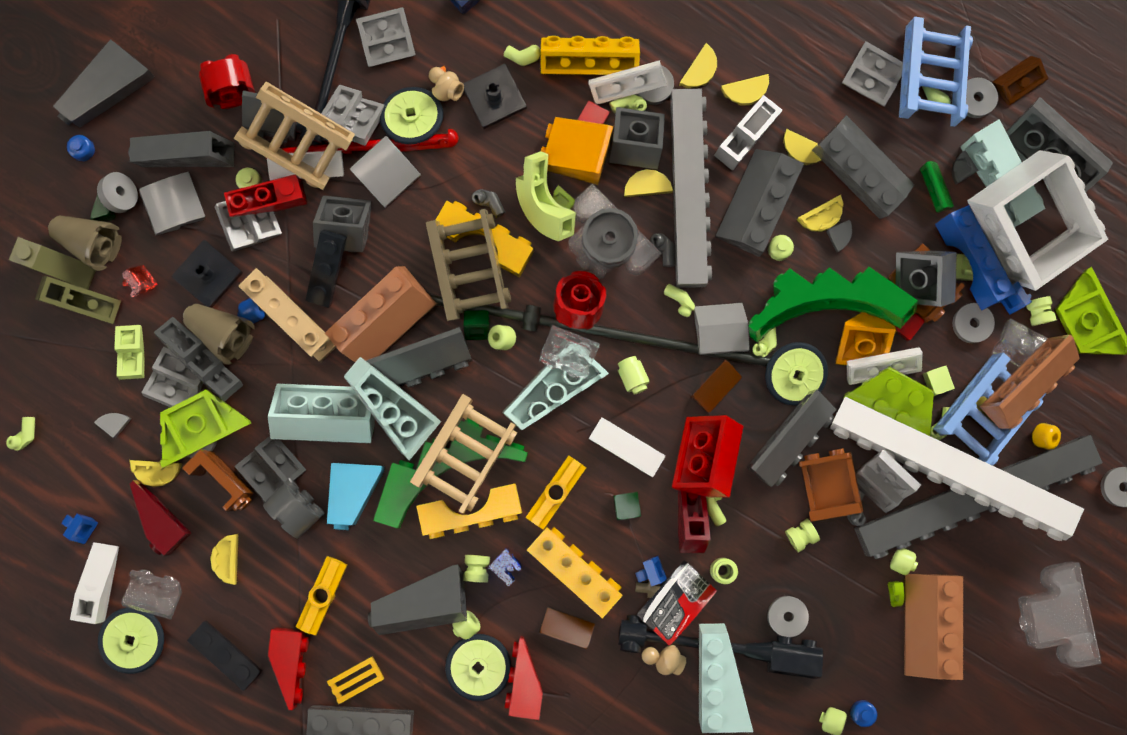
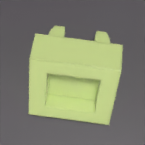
M957 254L956 280L973 281V272L967 257L964 254Z

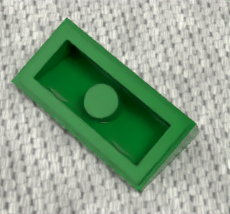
M926 162L920 168L936 212L939 213L953 208L954 204L937 162Z

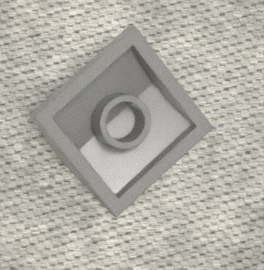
M743 303L696 306L694 308L699 355L749 351L748 320Z

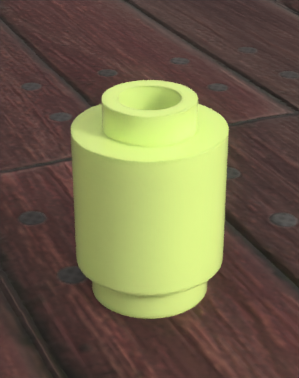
M636 356L626 358L618 363L620 368L618 372L627 392L633 391L635 395L648 389L646 385L650 381L641 361L637 360Z
M718 558L712 562L710 574L715 581L721 584H730L736 579L738 568L732 560ZM722 565L727 568V572L724 575L718 573L719 567Z

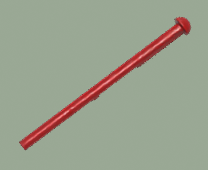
M448 129L447 134H436L428 140L417 144H402L392 139L389 140L401 152L452 148L458 143L459 137L455 130ZM382 139L368 140L365 146L351 142L347 150L338 148L337 151L342 150V153L351 154L352 151L371 150ZM328 144L312 145L308 148L307 152L325 151ZM297 147L280 149L287 153H294Z

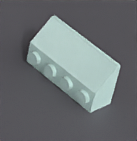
M298 384L276 385L268 413L271 439L371 443L375 418L352 387Z

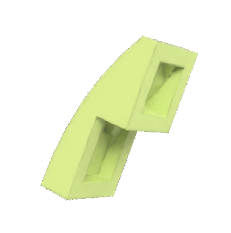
M116 326L117 377L119 380L144 378L145 364L142 326Z

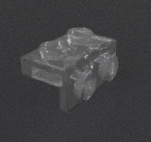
M1009 319L1005 323L1000 341L995 345L992 353L1004 352L1011 359L1009 362L1020 367L1048 338Z
M552 325L541 350L539 360L549 368H559L567 371L572 377L587 379L590 366L598 351L599 343Z
M131 570L129 574L131 581L122 599V606L172 619L182 594L180 583L170 576L161 578L154 576L153 573L147 570Z

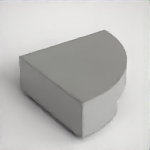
M109 413L99 417L94 423L111 437L116 438L130 422L131 418L119 413Z

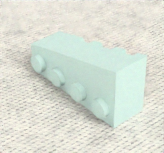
M1000 119L975 133L960 146L962 151L967 152L979 170L977 174L986 187L1022 163ZM1034 185L1004 205L1014 228L1046 209L1043 205V199L1037 193Z
M571 339L502 413L520 430H523L609 373Z
M361 357L344 376L397 449L408 460L413 457L441 422L428 409Z
M724 623L699 624V723L702 733L753 732L726 626Z

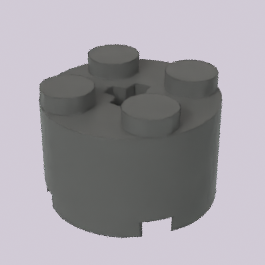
M288 478L266 500L263 507L273 520L277 519L282 524L280 527L298 539L325 513L317 504H312L314 498L305 489L300 492L297 484Z

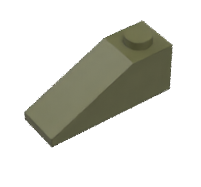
M20 237L17 238L9 258L10 261L87 290L96 270L89 268L80 260Z
M48 276L42 277L35 300L111 324L114 323L121 303L120 300Z

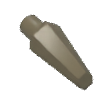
M650 581L648 583L636 582L635 592L647 593V598H652L661 586L655 585L651 587Z

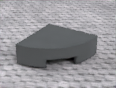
M963 151L953 163L952 177L955 185L979 171L966 151Z
M850 220L826 231L836 253L841 251L851 239L852 224Z

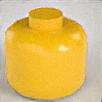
M1040 423L1032 432L1034 445L1048 450L1056 448L1061 439L1059 428L1051 424Z

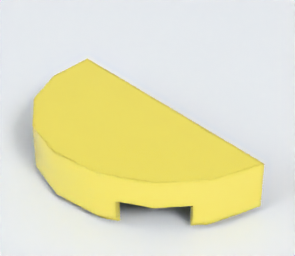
M707 43L681 80L680 86L686 88L700 87L706 85L713 78L717 68V57L714 50Z
M769 74L722 85L721 90L726 98L738 103L740 106L752 105L758 102L766 93L769 85Z
M786 129L783 143L789 157L804 163V165L821 161L812 151L818 143Z
M646 169L635 173L629 178L625 186L624 197L673 193L671 182L664 174L656 170Z
M841 195L798 217V222L811 231L822 232L832 228L842 215L844 203Z
M130 460L131 471L142 484L152 487L164 486L172 482L179 474L182 463H172L162 468L161 462Z
M238 534L229 535L220 540L213 548L210 558L212 570L215 571L216 575L223 582L233 585L237 583Z

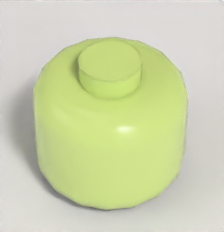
M243 168L236 175V184L240 189L262 183V177L253 168Z
M786 235L775 236L768 245L769 255L777 261L786 260L794 249L792 240Z
M496 325L489 331L488 342L494 349L509 350L516 342L515 331L510 326Z
M905 548L896 550L890 562V568L902 575H908L910 571L914 572L918 565L915 562L916 554Z
M467 611V621L452 623L454 634L462 639H469L480 630L478 618L470 611Z
M829 707L826 713L822 712L819 720L822 722V730L833 735H841L847 714L839 709Z

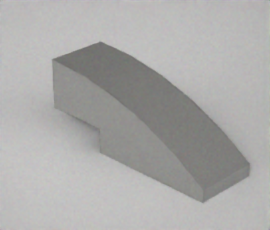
M763 95L720 145L714 156L733 171L779 116L782 109Z

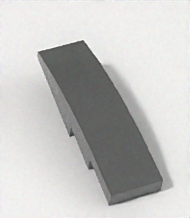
M174 317L170 318L154 332L159 340L221 400L226 401L243 386L240 379L231 373L205 347L200 339Z

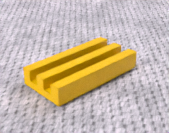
M372 656L328 680L327 683L331 687L333 695L336 696L338 704L382 681L384 677ZM371 664L372 668L337 687L336 682ZM373 673L376 674V678L343 696L340 692Z

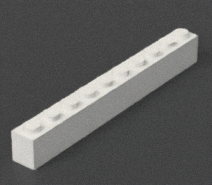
M847 397L844 398L830 427L836 436L857 441V445L866 450L873 449L878 452L885 450L894 460L903 463L904 468L912 472L920 471L926 474L927 478L932 482L938 484L943 482L951 486L950 489L961 495L966 493L974 497V500L983 506L991 505L999 509L998 512L1006 517L1019 518L1023 520L1025 526L1032 529L1040 528L1048 532L1047 535L1057 541H1062V539L1066 541L1073 536L1084 511L1083 508Z

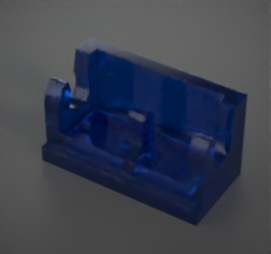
M509 547L488 567L508 587L515 580L512 573H510L514 570L512 566L517 571H520L522 568L520 561L510 553L511 549Z

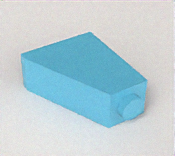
M331 463L327 524H334L333 529L349 530V525H356L384 473L385 466Z

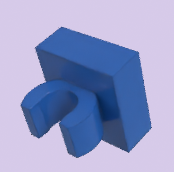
M1018 281L1012 284L1016 293L1001 301L1009 315L1032 302L1030 300L1031 294L1027 295L1022 288L1023 286Z
M76 514L74 518L66 515L62 521V524L67 527L63 536L70 541L85 544L98 522L91 517Z
M659 556L644 561V569L635 573L638 582L649 579L651 587L667 580Z

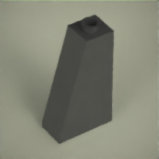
M110 39L53 107L60 112L57 117L69 126L73 122L80 128L152 81L155 76Z
M211 131L130 138L128 154L130 162L141 167H234L235 143Z
M458 564L452 565L371 602V612L368 613L369 626L378 635L467 621L463 571Z

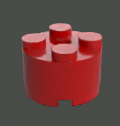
M231 54L221 60L201 63L199 79L205 102L209 107L214 108L213 104L220 105L221 109L238 107L242 105L243 91L255 93L248 65L240 60L238 55Z
M575 271L571 275L560 279L554 299V312L559 323L574 329H591L594 327L602 315L606 300V289L599 282V278L590 272Z

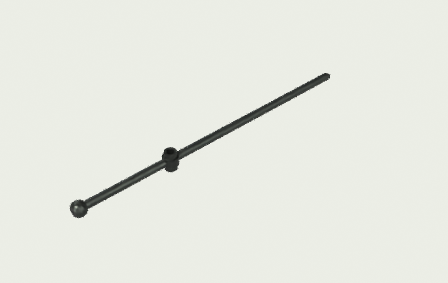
M429 294L437 303L436 305L444 307L442 296ZM492 305L464 310H487L491 316L523 321L522 329L537 332L539 324L699 354L698 344L599 325H594L591 329L570 328L559 323L556 317L540 315L541 307L526 305L525 312L508 308L501 309V307ZM743 352L705 355L767 367L770 357L756 356Z

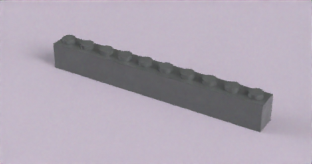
M1087 435L1058 445L1052 450H1046L1000 470L1047 491L1050 489V484L1058 482V485L1073 480L1072 475L1079 472L1081 475L1096 471L1095 466L1103 462L1091 435ZM949 489L867 522L862 526H857L854 530L865 556H873L874 559H878L888 555L887 550L897 547V550L912 545L911 540L931 538L935 536L934 531L943 528V531H947L957 527L958 521L966 519L969 522L980 518V512L989 510L991 513L999 509L991 505L983 506L977 503L974 497L966 493L961 495Z

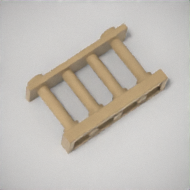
M265 82L256 96L262 103L249 129L241 127L234 139L239 141V144L244 148L258 152L303 178L310 186L323 190L330 178L323 173L337 149L343 148L347 150L355 134L270 83ZM276 109L283 113L284 119L270 143L257 134L270 110ZM298 122L305 126L307 131L292 156L280 149V146L292 124ZM320 135L326 138L329 144L318 164L313 168L304 163L302 159L315 136Z
M257 268L239 285L311 357L314 356L319 362H322L336 348L324 334L325 332L269 277H265Z
M464 394L460 397L410 483L420 488L423 484H430L462 503L459 512L463 514L466 510L472 511L479 499L475 497L477 491L505 444L511 445L518 433L514 431L516 425L512 422L506 429L473 409L474 406L471 405L473 400ZM462 418L466 420L469 418L501 437L496 449L493 451L461 432V428L458 425ZM449 440H456L488 459L482 472H478L448 454V450L444 448ZM443 462L475 481L469 494L463 493L434 475L435 472L431 471L435 463Z

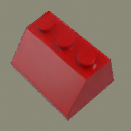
M727 415L686 417L672 488L706 497H730L744 426Z

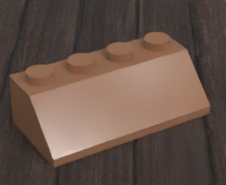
M396 266L324 334L342 354L352 361L356 362L359 357L366 361L382 355L437 303L405 266Z
M1070 334L1048 338L980 406L981 410L999 429H1013L1018 426L1023 420L1022 416L1027 411L1036 408L1040 403L1039 399L1044 394L1053 391L1058 385L1056 382L1062 376L1064 377L1074 370V364L1080 359L1074 338Z
M940 574L905 575L904 675L931 679L963 680V576Z

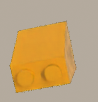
M555 117L554 123H549L545 135V138H549L547 147L542 146L541 152L548 154L547 171L598 185L611 142L613 126Z

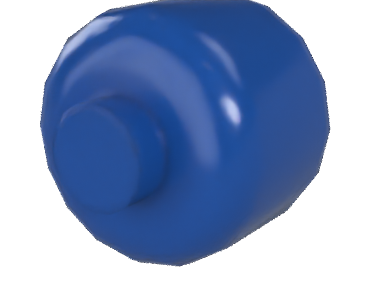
M75 135L67 142L68 153L78 161H87L94 155V144L84 135Z
M251 298L242 301L238 305V316L252 321L253 324L265 317V312Z
M860 700L856 701L850 708V716L853 722L860 727H869L877 720V711L868 701Z

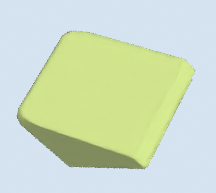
M947 366L922 374L927 388L933 390L934 396L955 389Z

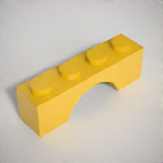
M446 201L436 220L445 227L481 219V215L479 213H475V215L470 214L466 211L467 207L457 201H454L453 204ZM497 224L492 229L498 251L499 265L504 270L520 278L534 253V249L531 247L532 243L520 236L518 239L509 235L510 231ZM482 228L447 236V238L457 242L462 237L472 234L485 237V233Z
M516 484L490 489L489 498L484 507L470 515H462L452 511L443 500L416 506L422 535L429 534L430 539L445 536V530L454 529V534L468 531V525L478 523L479 528L494 525L493 520L503 518V522L517 520V514L522 513Z

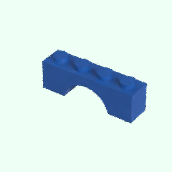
M969 205L948 214L935 224L946 246L958 248L967 257L973 272V282L970 290L981 311L1016 293Z

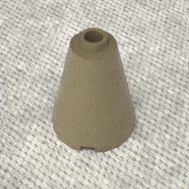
M59 215L52 219L48 225L50 237L91 269L97 271L107 268L104 265L108 261L113 262L120 250L122 237L117 232L120 229L110 222Z
M200 304L188 306L183 313L184 325L224 364H232L230 360L241 358L252 342L253 336L250 335L251 328L254 329V324L246 318Z

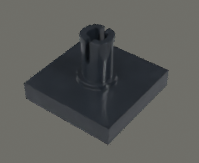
M506 64L463 83L464 92L483 130L527 109Z
M203 240L171 277L202 304L212 308L243 272L206 240Z

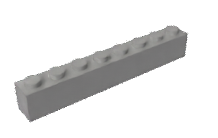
M672 89L670 108L676 287H706L708 281L712 280V267L707 266V256H711V242L706 240V232H710V217H706L705 209L709 208L710 204L709 193H705V183L709 182V171L704 169V159H708V145H703V135H707V121H703L702 112L706 111V97H702V89Z

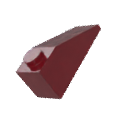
M133 480L129 485L145 536L151 542L149 544L150 548L158 555H171L192 533L141 481Z
M678 490V538L680 553H705L711 539L706 496Z

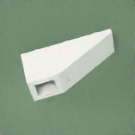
M93 542L74 596L70 620L91 624L105 621L119 546Z

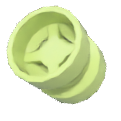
M1051 296L1031 300L1032 302L1027 305V309L1031 311L1032 315L1030 318L1032 326L1057 320L1055 313L1051 310Z
M809 519L800 522V527H791L785 531L790 543L798 553L804 550L808 543L815 544L820 541V537Z
M465 555V564L468 568L464 572L463 581L488 582L489 574L486 572L485 567L489 565L490 557Z

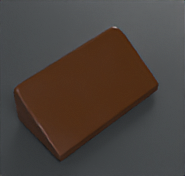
M1029 56L992 83L1006 104L1011 105L1048 80V76L1041 58Z
M725 359L695 391L691 398L705 411L710 413L739 382L742 376Z
M548 607L539 633L588 649L595 623Z

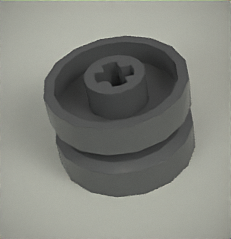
M614 208L600 209L592 214L586 221L582 233L583 252L588 260L596 266L606 269L618 268L627 263L634 254L638 240L637 226L631 216L622 210ZM606 235H609L610 238L615 239L613 241H607L605 237Z

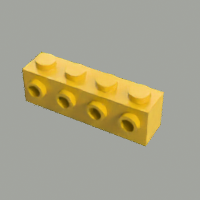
M548 36L547 38H541V74L609 75L639 66V39L632 37L609 39L605 36L597 38H584L582 36L560 38L558 36Z
M546 527L527 551L603 618L623 596L619 592L622 587L611 577L608 581L600 575L603 570L592 560L589 564L581 558L584 553L574 544L569 547L562 540L565 536L555 527L552 530Z

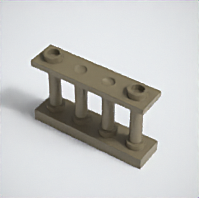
M486 209L479 210L481 219L444 227L437 220L426 222L447 321L461 319L460 313H463V310L500 302L501 309L509 308L508 303L511 302L509 288H504L492 229L495 228V222L492 213L488 214ZM484 229L487 243L453 251L445 250L443 240L447 239V236ZM489 253L492 268L457 276L451 274L449 264H452V261ZM490 278L495 279L496 293L464 300L456 299L454 289L458 288V285Z

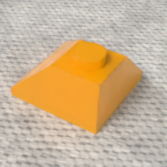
M864 312L846 321L836 357V364L847 365L848 360L890 353L896 331L895 326L884 319Z

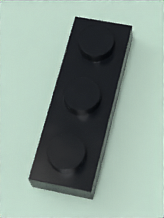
M326 230L320 232L305 301L327 308L331 306L346 236Z
M204 621L187 640L243 691L247 689L262 671L208 621Z

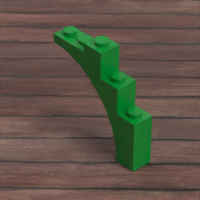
M829 267L824 273H819L812 284L789 268L784 274L781 273L773 283L774 296L767 301L765 309L760 314H755L748 324L749 336L758 342L769 331L789 319L825 309H847L864 312L884 319L901 329L916 312L918 300L871 267H868L863 273L859 272L852 283Z
M469 418L465 419V422L461 421L458 425L461 428V432L493 451L501 440L491 435H486L485 439L481 438L484 428L479 427V424ZM435 439L432 440V443L425 441L417 469L419 468L420 464L422 463L423 459L425 458ZM456 440L452 441L450 449L444 448L448 450V454L463 463L486 459ZM512 442L511 445L504 446L497 459L526 462L528 452L523 451L525 446ZM402 460L399 461V464L392 463L373 521L394 528L401 527L408 509L419 493L428 486L423 484L420 488L410 483L417 469H413L414 464ZM436 462L431 471L435 472L434 475L436 477H439L452 468L443 462Z

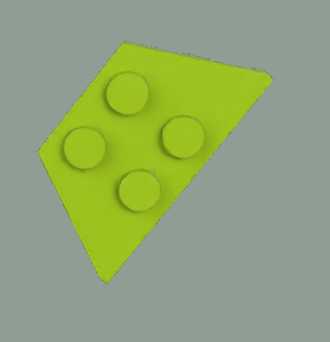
M1090 267L1084 270L1055 311L1067 335L1070 334L1074 338L1078 354L1127 355V335L1093 268Z
M890 366L879 372L874 378H869L863 382L861 386L853 391H848L843 396V399L847 397L930 436L933 390Z
M204 390L160 412V425L162 426V433L160 434V445H162L161 467L165 468L250 425V420L209 390Z

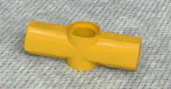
M568 455L526 518L544 530L586 467ZM554 485H558L563 489V496L558 500H554L549 496V489Z
M326 557L317 580L309 591L308 600L296 625L298 629L308 634L317 635L327 610L334 600L335 592L347 564L335 558ZM318 589H324L327 592L328 597L325 602L317 600L316 592Z

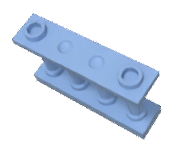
M914 17L905 28L899 117L909 119L919 109L951 114L950 126L955 127L966 118L968 113L966 92L969 50L973 43V37L970 36L971 26H965L957 36L926 31L923 28L924 18ZM929 41L956 46L955 59L925 54L922 51V42ZM924 63L953 68L954 79L953 81L925 77L920 73V65ZM920 86L953 91L952 104L921 99L918 96Z
M1004 352L993 354L933 428L940 436L955 434L979 456V460L992 466L998 461V454L1031 412L1037 410L1042 405V398L1046 395L1044 394L1039 399L1040 403L1036 408L1027 411L1022 416V422L1013 429H999L976 408V402L980 397L985 396L988 399L994 393L991 383L995 378H1000L1005 382L1011 376L1006 367L1011 359ZM970 415L994 437L987 448L982 446L961 427V421L965 416Z

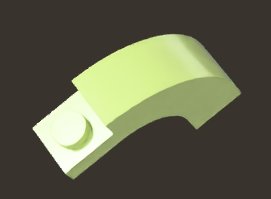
M540 151L525 157L524 175L516 178L517 196L525 216L540 233L558 242L574 235L576 212L560 206L552 198L547 186L548 154Z

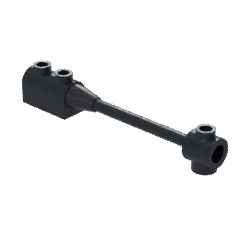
M337 0V28L315 111L320 114L327 105L346 29L349 27L357 8L368 10L370 0ZM297 122L296 133L301 134L300 139L302 140L307 129ZM316 135L311 144L324 145V142H328V140L320 135Z
M627 615L626 620L621 619L618 645H621L620 651L640 653L641 648H644L645 641L667 643L655 632L646 631L647 624L641 622L642 619L638 616ZM679 635L671 645L699 648V638ZM777 636V640L771 642L731 643L733 653L767 662V672L811 679L822 677L823 648L817 647V641L804 639L800 645L793 644L791 637Z

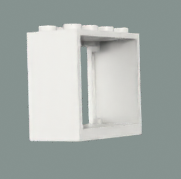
M1039 150L967 200L1010 282L1016 283L1018 281L1021 286L1035 291L1108 240L1104 232L1105 226L1098 219L1094 211L1095 205L1088 198L1084 190L1085 184L1077 176L1074 170L1075 164L1068 155ZM1043 179L1068 230L1029 256L1004 205Z

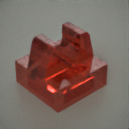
M144 265L128 268L122 274L124 277L123 286L129 285L133 290L130 293L131 297L151 291L158 285Z

